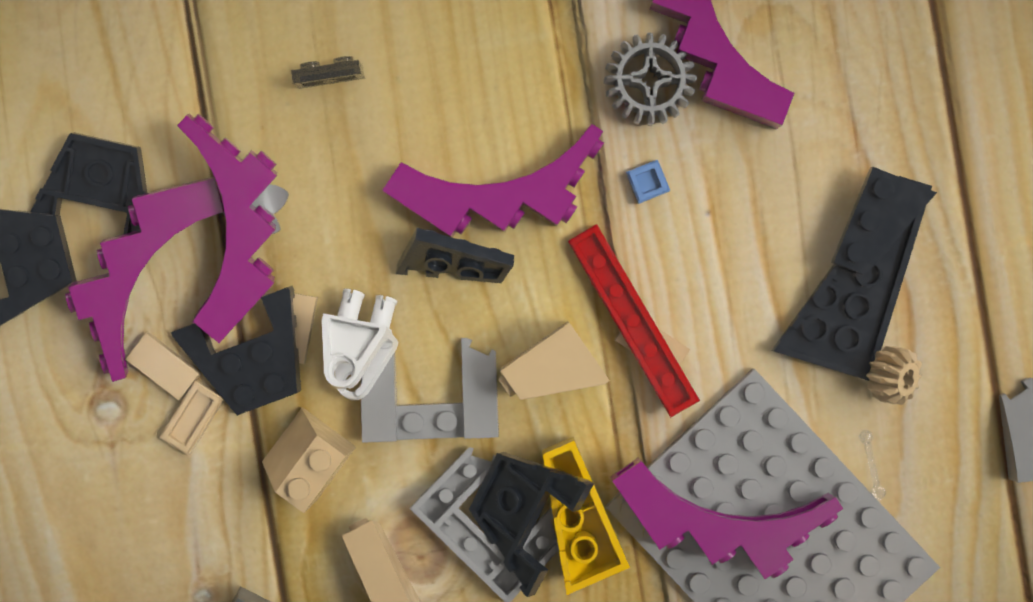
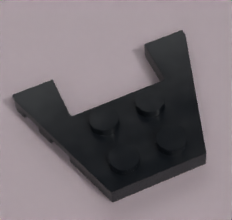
M76 132L70 133L50 169L52 172L44 187L40 188L35 197L36 202L30 212L60 215L63 198L125 212L127 216L124 234L141 230L139 225H133L128 206L133 205L132 198L134 196L148 193L141 147Z
M0 209V263L9 297L0 299V326L77 280L61 215Z
M293 285L261 297L274 329L267 334L216 353L209 335L195 323L171 332L175 341L237 416L301 391L299 350L296 348L295 338L297 322L293 309V299L295 298Z
M501 452L496 454L469 510L492 545L496 544L505 557L503 563L510 573L514 572L522 585L519 588L526 597H530L536 594L548 569L525 551L523 546L550 494L572 512L578 511L583 506L594 483L510 453Z

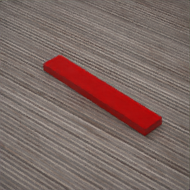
M596 224L570 239L568 243L670 418L699 402V397L599 226Z

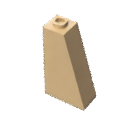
M362 519L349 526L350 532L342 535V538L370 601L420 602L381 524L373 520Z

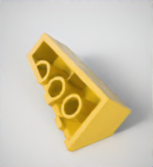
M570 437L542 450L545 466L587 479L593 483L574 437ZM593 485L583 506L578 511L572 512L550 494L566 595L630 568L595 485Z

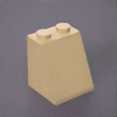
M568 321L504 365L500 370L503 376L499 379L509 396L511 397L516 394L520 400L604 385L610 381Z
M302 407L262 463L275 493L302 513H305L319 499L356 446Z

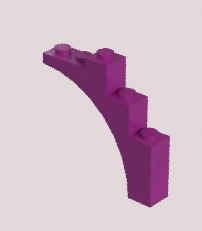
M711 0L652 1L649 10L687 23L686 26L680 24L674 41L679 43L676 53L686 52L687 56L684 59L713 69L712 72L706 70L699 90L704 92L701 101L774 129H778L783 125L795 93L770 81L747 63L730 43L719 24Z
M189 113L177 126L197 146L211 168L222 195L226 217V251L221 272L211 294L195 314L193 322L220 343L274 284L275 277L271 274L274 271L273 268L260 257L254 260L251 256L276 230V225L272 222L275 217L262 205L259 204L256 208L252 203L277 177V172L273 169L277 164L263 151L256 154L251 150L242 160L237 156L241 152L237 146L227 138L220 141L211 133L214 127L200 114L193 117Z
M591 124L576 144L557 160L530 175L507 182L482 185L453 183L425 175L401 162L382 191L452 238L456 232L462 235L472 220L468 216L471 210L504 232L508 226L515 229L525 214L520 209L523 204L555 226L561 220L567 224L577 206L573 204L576 196L566 190L568 185L573 188L577 185L585 173V170L580 168L587 156L594 159L603 146L604 142L599 139L603 131Z
M215 177L134 196L132 198L133 205L128 206L133 225H139L141 230L104 239L100 243L101 249H97V256L101 268H108L109 273L73 282L68 287L70 292L66 293L65 296L70 312H76L78 320L93 317V321L89 322L91 335L95 342L100 341L103 354H99L100 364L104 374L110 373L112 382L125 379L129 372L127 360H125L124 320L130 294L140 272L153 254L175 234L199 220L224 212L223 202Z
M639 457L610 476L659 550L665 546L668 549L675 547L684 540L685 536L683 534L689 530L712 565L717 561L721 564L730 560L737 553L735 549L741 546L764 579L770 576L771 578H776L787 571L789 568L788 564L794 559L786 548L790 545L792 547L801 545L810 537L809 532L818 526L823 528L830 525L838 518L837 513L843 510L837 498L828 492L804 506L782 513L759 516L724 514L700 507L674 493L650 472Z

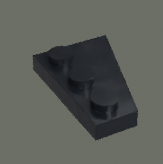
M870 167L831 263L860 275H866L937 192L876 167Z
M416 228L397 263L396 274L408 275V270L426 271V277L439 278L440 273L457 274L461 280L502 283L514 266V255L502 252L497 248H488L470 243L465 239H456L438 234L433 230Z

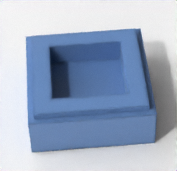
M658 160L626 172L638 204L670 192Z

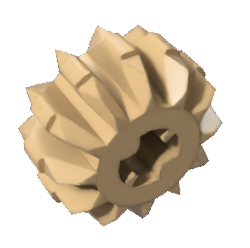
M885 346L882 351H877L875 361L869 363L871 366L870 372L866 374L870 379L867 389L872 391V397L877 398L881 402L903 405L907 399L913 398L914 390L919 388L918 381L922 377L919 370L922 362L917 360L916 353L901 347Z

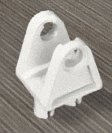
M343 289V296L337 316L323 313L322 317L324 374L326 380L336 387L345 398L360 400L370 392L397 349L398 340L392 334V330L389 329L397 300L388 296L384 300L383 295H376L370 323L359 321L357 319L365 294L357 290H353V293H350L351 289ZM362 378V384L355 392H350L346 389L353 388Z

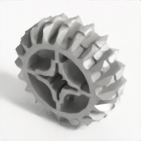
M651 32L647 33L645 43L643 44L639 35H634L633 48L628 42L623 41L620 46L624 54L615 50L611 54L613 60L618 64L607 63L605 68L608 72L615 74L604 77V84L615 85V87L606 91V96L613 97L618 95L619 98L614 101L612 107L617 109L624 104L626 106L622 113L624 119L629 116L631 111L637 113L634 118L635 124L640 123L642 115L647 116L648 126H653L655 121L654 115H658L659 121L664 124L668 121L666 111L676 118L680 113L675 104L686 108L689 102L682 95L692 96L695 92V89L686 85V83H693L697 79L694 74H686V71L691 70L695 66L694 62L683 63L682 60L687 56L686 52L681 51L677 54L674 51L679 44L677 41H672L669 47L664 45L666 41V35L661 34L658 43H654L653 34ZM644 54L643 69L631 72V74L622 75L623 68L632 58ZM655 54L665 58L672 65L676 74L660 69L657 65ZM649 67L650 72L654 73L653 77L657 76L658 78L651 92L650 87L645 85L646 82H642ZM670 84H677L674 96L667 102L656 106L657 90L661 87H668ZM624 85L639 89L643 93L645 105L634 101L627 94Z

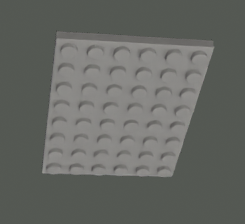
M755 369L750 370L650 463L647 468L659 481L677 495L700 507L724 514L744 516L777 514L804 506L828 492L837 498L843 510L837 513L838 518L830 525L823 528L818 526L809 532L810 537L804 543L796 547L790 545L786 548L794 559L788 564L789 568L787 571L776 578H771L770 576L764 579L741 546L735 549L737 553L730 560L721 564L717 561L712 565L689 530L683 534L685 538L678 545L670 549L665 546L659 550L620 492L605 505L612 515L694 602H904L940 569L939 565Z

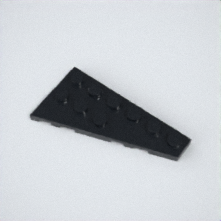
M898 176L927 189H932L931 185ZM926 206L866 275H860L833 264L771 351L869 381L870 379L866 376L871 369L869 363L875 361L876 352L882 349Z

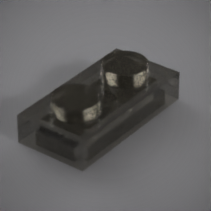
M344 56L333 59L334 64L320 66V62L317 61L300 64V69L291 70L293 84L298 89L365 79L364 69L359 60H354L352 56Z

